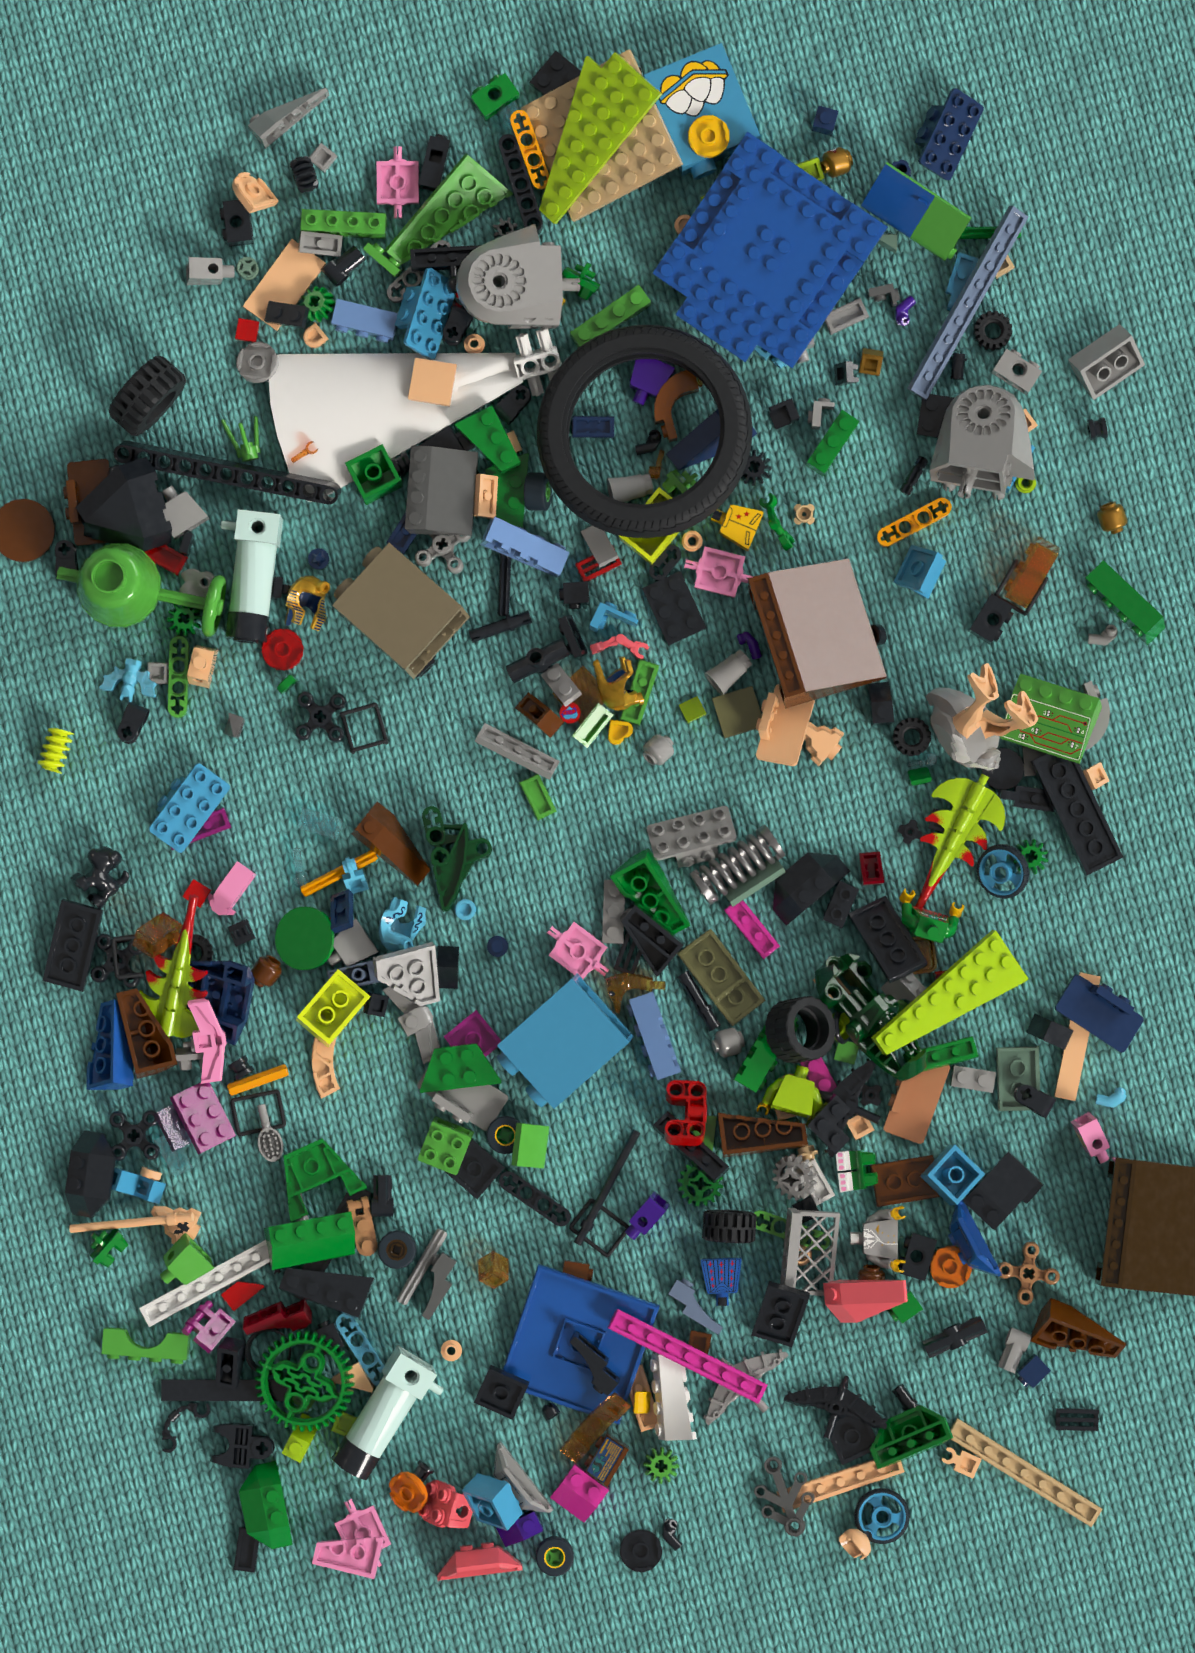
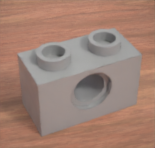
M1006 349L993 369L992 374L1027 396L1042 372L1039 369L1040 366L1031 360L1029 362L1025 361L1016 350L1011 349L1010 351ZM1014 366L1022 367L1023 374L1015 375L1012 368Z

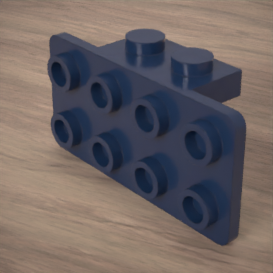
M956 88L951 89L944 106L932 105L926 113V119L918 130L917 138L914 142L924 147L918 159L919 164L942 179L951 180L984 110L983 105Z
M1074 975L1055 1005V1010L1118 1052H1125L1143 1023L1144 1018L1133 1011L1134 1007L1129 1004V999L1122 995L1116 996L1113 994L1111 987L1103 983L1102 985H1095L1080 975Z

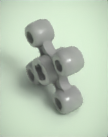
M427 534L432 537V545L429 549L419 550L416 553V563L421 567H427L434 558L443 557L447 562V569L451 573H460L464 568V564L459 557L454 555V547L460 542H467L471 536ZM445 542L447 547H443L441 550L439 545H443ZM422 556H427L426 560L420 561ZM454 563H458L457 567H452Z

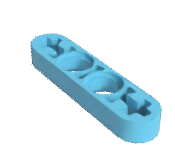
M343 1313L340 1314L336 1319L338 1330L371 1382L378 1386L380 1380L375 1381L376 1373L374 1370L370 1373L368 1368L374 1367L379 1362L381 1366L377 1367V1369L382 1373L384 1368L383 1362L355 1318ZM342 1317L350 1318V1327L353 1329L356 1326L358 1329L351 1332L348 1337L345 1335V1332H348L346 1326H340ZM359 1334L362 1336L363 1343L361 1346L356 1347L351 1344V1337L353 1335ZM370 1352L374 1355L375 1360L372 1364H365L363 1362L362 1356L364 1353Z

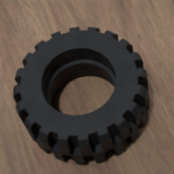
M153 357V359L142 365L124 384L122 389L119 390L109 406L110 417L130 435L139 436L143 434L167 412L169 407L179 397L186 385L185 375L165 357Z

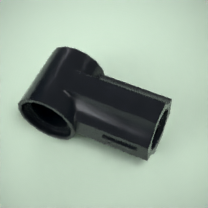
M353 245L338 259L330 261L322 269V272L337 287L366 259Z
M373 1175L372 1217L394 1216L392 1175Z

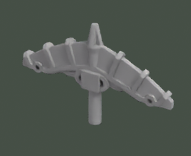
M779 1349L777 1353L764 1354L763 1351L760 1356L749 1359L743 1357L744 1361L735 1365L723 1357L720 1361L758 1380L767 1371L773 1370L776 1366L780 1365L789 1355L786 1352H782V1349ZM718 1384L713 1398L709 1397L708 1399L711 1401L708 1413L703 1416L708 1426L725 1412L731 1402H734L741 1395ZM762 1399L759 1404L753 1402L762 1413L769 1408Z

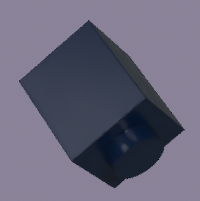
M818 105L812 131L832 136L839 111Z
M1033 1354L1016 1371L1020 1375L1017 1379L1025 1387L1030 1385L1034 1388L1051 1370L1037 1355Z

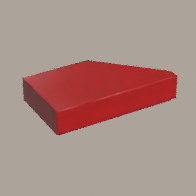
M237 1281L223 1292L221 1296L231 1309L235 1311L265 1286L264 1284Z

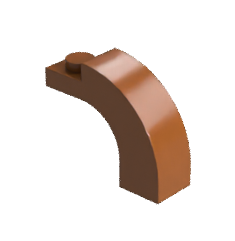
M687 370L675 374L667 380L660 389L655 401V425L664 423L661 426L663 437H668L669 443L677 441V434L671 415L673 405L679 398L699 392L696 377Z

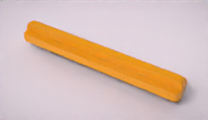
M370 850L356 857L357 869L359 870L378 859L377 855ZM343 865L301 886L300 890L303 896L307 897L342 879V875L345 874Z

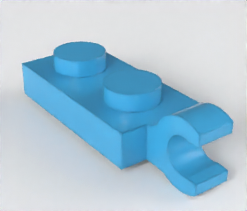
M958 252L945 292L951 295L946 310L951 311L975 268L978 258Z

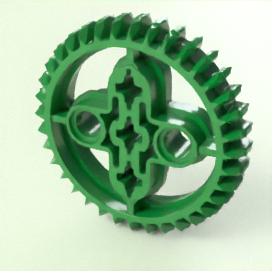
M301 1331L296 1332V1338L293 1333L288 1334V1340L285 1336L280 1337L281 1343L275 1340L273 1342L275 1348L268 1346L267 1350L269 1353L264 1352L262 1354L266 1361H258V1364L263 1366V1368H256V1372L260 1373L261 1376H256L255 1380L261 1381V1384L255 1385V1389H261L262 1391L257 1394V1397L263 1396L264 1400L260 1402V1405L266 1403L268 1406L264 1409V1412L271 1410L273 1412L270 1415L271 1419L275 1416L279 1417L276 1421L277 1424L284 1420V1428H287L291 1423L293 1431L297 1429L298 1425L300 1432L305 1431L306 1426L308 1431L311 1432L314 1428L313 1425L317 1430H320L321 1423L324 1427L329 1426V1421L334 1423L336 1421L334 1415L337 1417L342 1416V1412L339 1409L344 1411L347 1409L343 1402H351V1399L346 1395L354 1393L353 1390L348 1389V1387L355 1385L354 1382L349 1381V1379L354 1377V1374H348V1371L353 1367L352 1365H345L350 1360L349 1357L343 1360L341 1356L345 1354V1351L342 1350L339 1353L336 1351L340 1345L336 1344L332 1347L333 1339H329L327 1343L324 1342L325 1335H321L320 1339H317V1332H314L311 1338L309 1331H305L304 1337H302ZM299 1344L315 1346V1349H309L302 1354L298 1364L289 1360H281L273 1364L275 1358L291 1346ZM321 1349L334 1359L341 1375V1389L339 1393L334 1381L322 1375L326 1361ZM312 1356L316 1358V1367H312L309 1365V1357ZM285 1368L287 1369V1374H289L286 1377L283 1376L284 1373L282 1372ZM270 1370L274 1380L287 1388L284 1396V1406L288 1413L278 1407L270 1394L268 1386ZM304 1377L307 1378V1379H306V1382L308 1383V1384L305 1385V1386L302 1385V1384H303V1381L300 1380V1379H302V1378H304ZM325 1385L328 1392L322 1394L321 1387ZM293 1396H298L301 1399L300 1406H295L292 1403ZM334 1398L336 1399L334 1405L320 1416L314 1418H298L294 1416V1414L305 1411L311 1399L322 1403L329 1402Z

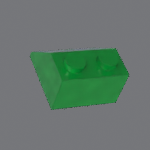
M383 444L345 462L365 505L403 487L402 481Z

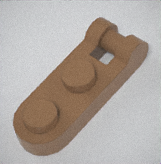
M360 1197L361 1200L356 1201L348 1200L346 1205L348 1212L352 1213L356 1249L363 1256H371L376 1252L378 1246L368 1197ZM355 1209H363V1213H355Z

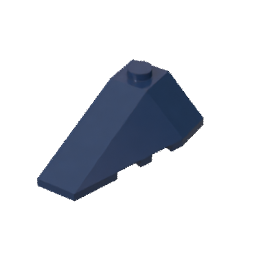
M718 409L666 453V456L679 471L715 456L720 438V415ZM752 426V438H753V437L757 434V432L755 431V429H754L753 426Z

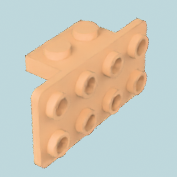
M779 684L775 686L774 693H768L767 700L764 699L762 702V718H758L756 730L759 731L760 736L756 752L758 760L788 766L797 765L815 700L785 709Z

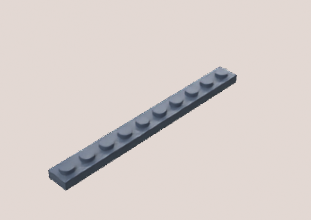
M1009 205L907 388L924 400H927L1028 219L1026 214L1014 206Z

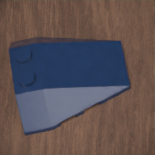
M190 961V966L199 970H207L208 974L204 978L188 982V984L196 990L208 991L205 999L209 1000L218 1023L225 1032L226 1042L236 1045L248 1020L255 982L250 967L233 961Z

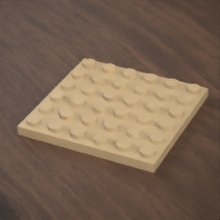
M626 50L619 54L642 75L631 50ZM579 76L521 107V110L525 111L529 116L542 156L550 172ZM656 104L652 106L568 209L572 221L575 222L683 165Z

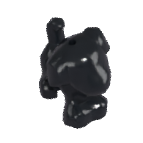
M102 846L98 849L92 848L88 852L87 858L92 864V869L86 875L75 873L70 877L72 882L83 891H86L91 886L98 889L97 894L91 893L86 899L93 907L102 909L109 897L116 894L120 886L126 884L130 878L127 871H123L118 879L110 876L109 872L121 863L122 856L118 851H114L107 846Z

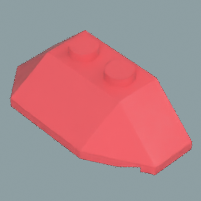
M494 1542L481 1543V1547L473 1548L472 1545H462L460 1550H456L437 1575V1581L523 1570V1565L500 1545H494Z

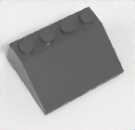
M411 446L405 529L410 534L472 536L478 452L434 446Z

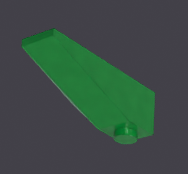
M649 848L629 858L610 875V878L623 896L630 898L671 933L676 934L690 926V922L661 866L654 859V855Z

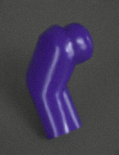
M910 295L895 308V320L900 326L909 324L908 310L916 304V301Z
M743 631V633L737 635L740 645L747 643L752 659L762 657L758 641L749 632Z

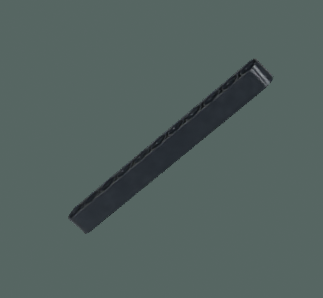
M133 441L121 442L113 452L114 458L123 464L141 459V452H147L150 456L149 462L158 471L322 504H333L341 495L340 486L332 481ZM121 447L129 451V456H124L121 453ZM162 456H167L170 459V464H164ZM182 460L189 461L191 468H185L182 465ZM208 464L211 467V473L205 472L202 465ZM223 468L230 469L232 476L227 477L224 475ZM243 473H250L253 477V480H246L244 478ZM264 477H271L273 485L266 484ZM285 481H291L294 489H288L285 486ZM305 485L313 486L314 493H308ZM326 489H332L335 497L327 496Z

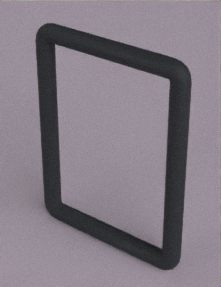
M275 1089L231 1099L230 1104L238 1136L260 1133L262 1128L240 1132L235 1102L276 1094L282 1124L273 1125L271 1128L280 1129L286 1126L279 1090Z
M589 1199L569 1225V1229L577 1235L579 1232L574 1228L575 1224L590 1204H594L595 1199ZM602 1205L601 1210L626 1229L607 1253L587 1237H585L584 1241L603 1256L609 1257L626 1236L625 1231L629 1225Z

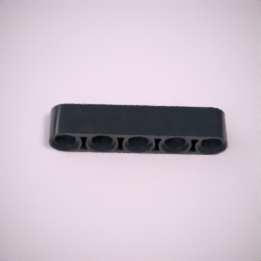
M505 134L499 140V150L524 228L528 227V223L532 220L539 222V226L536 228L539 235L543 230L542 217L517 139L511 134ZM506 141H510L514 144V147L506 150L503 148V144ZM512 161H518L520 167L513 170L509 167V164ZM518 181H524L527 186L520 190L515 187V184ZM528 200L533 203V206L530 209H524L521 206L522 203Z

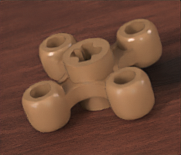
M1032 1241L1026 1242L1022 1247L1024 1261L1021 1265L1013 1266L1008 1262L998 1264L1000 1271L1002 1267H1008V1272L1002 1274L1000 1278L1017 1277L1020 1280L1021 1287L1017 1292L1016 1298L1022 1305H1028L1033 1301L1032 1285L1035 1281L1042 1280L1049 1285H1054L1060 1279V1274L1055 1268L1041 1270L1036 1267L1035 1259L1039 1254V1246ZM1033 1246L1034 1252L1029 1254L1027 1249ZM1025 1268L1033 1270L1031 1278L1023 1277V1274H1025L1023 1270ZM1053 1272L1055 1277L1049 1280L1048 1274ZM1023 1293H1028L1027 1300H1022Z

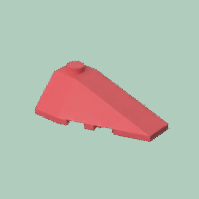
M836 1280L823 1283L825 1305L840 1323H858L885 1310L908 1302L906 1280Z

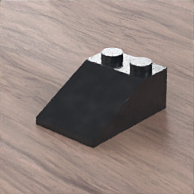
M1008 1151L964 1197L963 1202L995 1230L1040 1180Z

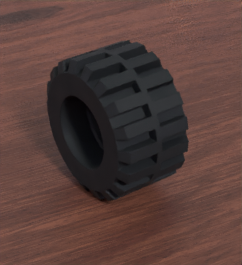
M707 1210L703 1212L702 1238L707 1241L721 1243L754 1242L757 1215L748 1211Z

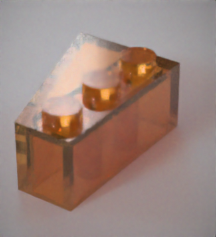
M1038 536L1035 543L1031 542L1025 551L1027 554L1025 561L1020 560L1014 570L1017 572L1014 580L1010 578L1004 588L1007 591L1005 597L1027 608L1059 555L1060 548Z

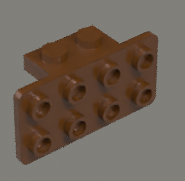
M107 459L77 461L67 464L68 480L66 481V486L63 487L64 499H68V507H65L66 519L70 520V523L73 525L74 542L77 546L107 543L84 536V525L81 522L79 512L75 508L108 476L110 466Z

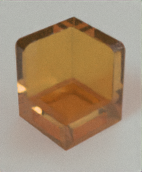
M492 1251L479 1259L478 1281L495 1289L509 1280V1261L506 1257Z

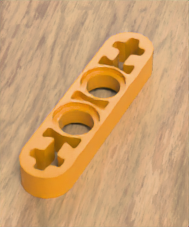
M516 110L510 116V123L531 183L538 189H544L548 182L549 173L532 124L525 111ZM517 113L520 116H525L523 125L524 127L528 125L530 130H523L519 134L517 133L516 129H521L519 123H514L513 120L516 119ZM525 133L530 134L533 139L529 146L523 145L520 140L521 136ZM532 153L537 154L540 158L536 166L528 163V156ZM543 166L544 170L539 171L542 176H546L547 180H544V185L541 186L540 183H535V179L538 176L536 172L532 174L531 169Z
M938 498L883 527L877 534V542L882 547L892 546L939 521L950 513L951 502L946 498ZM939 502L942 505L946 504L945 513L942 511L936 512L934 515L937 518L934 519L932 512L928 508L932 507L933 511L938 508ZM920 512H926L929 515L927 523L918 521L917 515ZM901 522H908L910 524L911 530L908 533H902L899 530ZM895 526V531L900 537L896 538L895 534L890 537V542L882 541V533L890 534L893 532L891 527Z

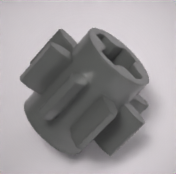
M510 217L507 221L499 218V225H493V228L498 230L494 234V238L504 236L501 229L509 227L510 231L506 234L514 232L513 229H516L518 224L512 225Z

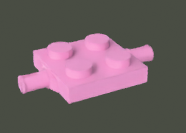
M397 146L393 147V159L377 161V205L389 204L394 206L393 218L397 219V211L399 219L402 218V206L419 204V161L402 159V147L398 146V155Z
M704 546L702 557L698 562L686 559L685 563L687 564L684 565V568L696 570L697 578L694 588L735 598L737 588L741 582L748 583V578L754 577L743 574L745 556Z
M575 922L564 933H560L553 926L550 928L556 935L550 930L547 934L557 940L554 949L549 954L551 958L573 975L578 973L582 979L594 969L603 977L606 975L600 968L606 972L609 969L600 963V959L608 948Z
M352 1499L344 1502L349 1514L344 1519L334 1523L342 1540L384 1536L382 1549L391 1545L374 1505L362 1510H356Z

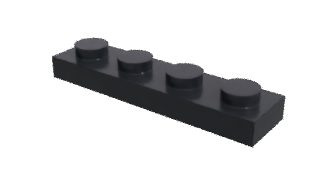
M668 1111L653 1124V1129L663 1138L667 1122L677 1120ZM677 1130L669 1131L671 1135L679 1134ZM703 1142L698 1146L672 1145L713 1183L729 1170V1166Z

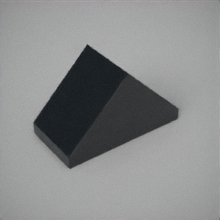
M438 946L437 971L439 988L458 989L460 947Z
M1035 1013L1026 1033L1065 1050L1073 1030Z

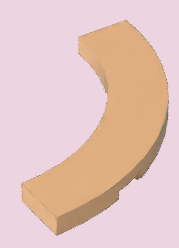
M315 1037L312 1047V1070L317 1091L322 1099L340 1089L333 1065L336 1039L327 1048Z

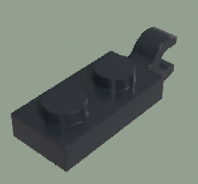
M1016 785L1014 786V791L998 790V797L1000 799L1013 800L1012 807L1054 812L1044 789Z

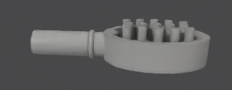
M257 1105L262 1130L258 1135V1149L266 1160L275 1162L283 1154V1141L278 1131L271 1128L266 1105Z

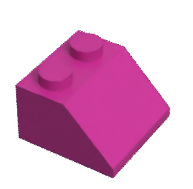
M574 1463L550 1498L582 1522H585L608 1493L609 1487L600 1483L586 1473L582 1467Z

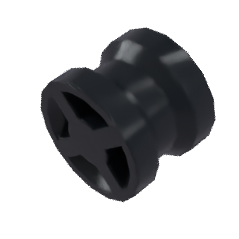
M1104 417L1096 421L1092 419L1087 420L1090 441L1095 440L1096 437H1108L1107 424Z
M406 452L401 453V456L398 458H391L399 477H402L405 472L409 471L410 460Z
M246 1055L228 1065V1068L233 1070L236 1081L254 1071V1068L248 1064Z

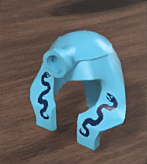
M393 897L389 909L383 912L379 924V937L382 945L393 952L413 947V939L426 924V908L417 906L414 920L409 923H400L398 918L404 917L406 914L408 902Z

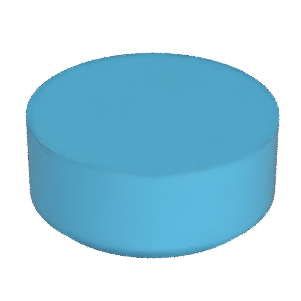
M462 899L455 906V914L461 920H470L476 913V906L471 900Z

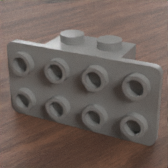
M727 806L647 826L654 859L660 861L676 857L678 868L689 867L696 863L718 858L717 846L734 842L737 839Z
M426 1071L417 1084L419 1089L423 1083ZM493 1085L426 1092V1094L433 1098L432 1101L435 1102L434 1106L443 1112L447 1110L453 1114L452 1118L460 1123H468L470 1121L484 1131H487L491 1122L497 1118L508 1100V1095Z

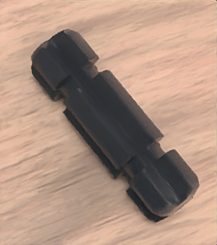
M922 456L917 458L916 465H913L905 479L906 482L900 488L903 494L908 496L911 494L913 486L916 485L923 472L922 469H925L928 463L926 458Z

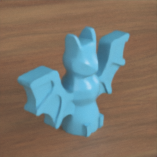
M126 658L125 668L119 669L115 666L111 674L103 676L104 681L99 688L103 691L112 692L115 690L116 685L123 681L120 701H123L124 698H129V702H132L133 694L135 693L134 686L138 682L141 686V693L148 697H156L154 689L157 684L151 681L149 671L140 672L142 662Z

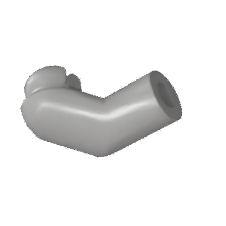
M1108 625L1100 635L1088 634V644L1108 645L1117 636L1116 626Z

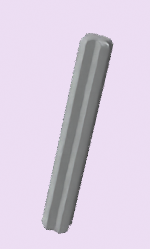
M438 1228L398 1295L397 1301L403 1305L408 1304L447 1236V1232Z

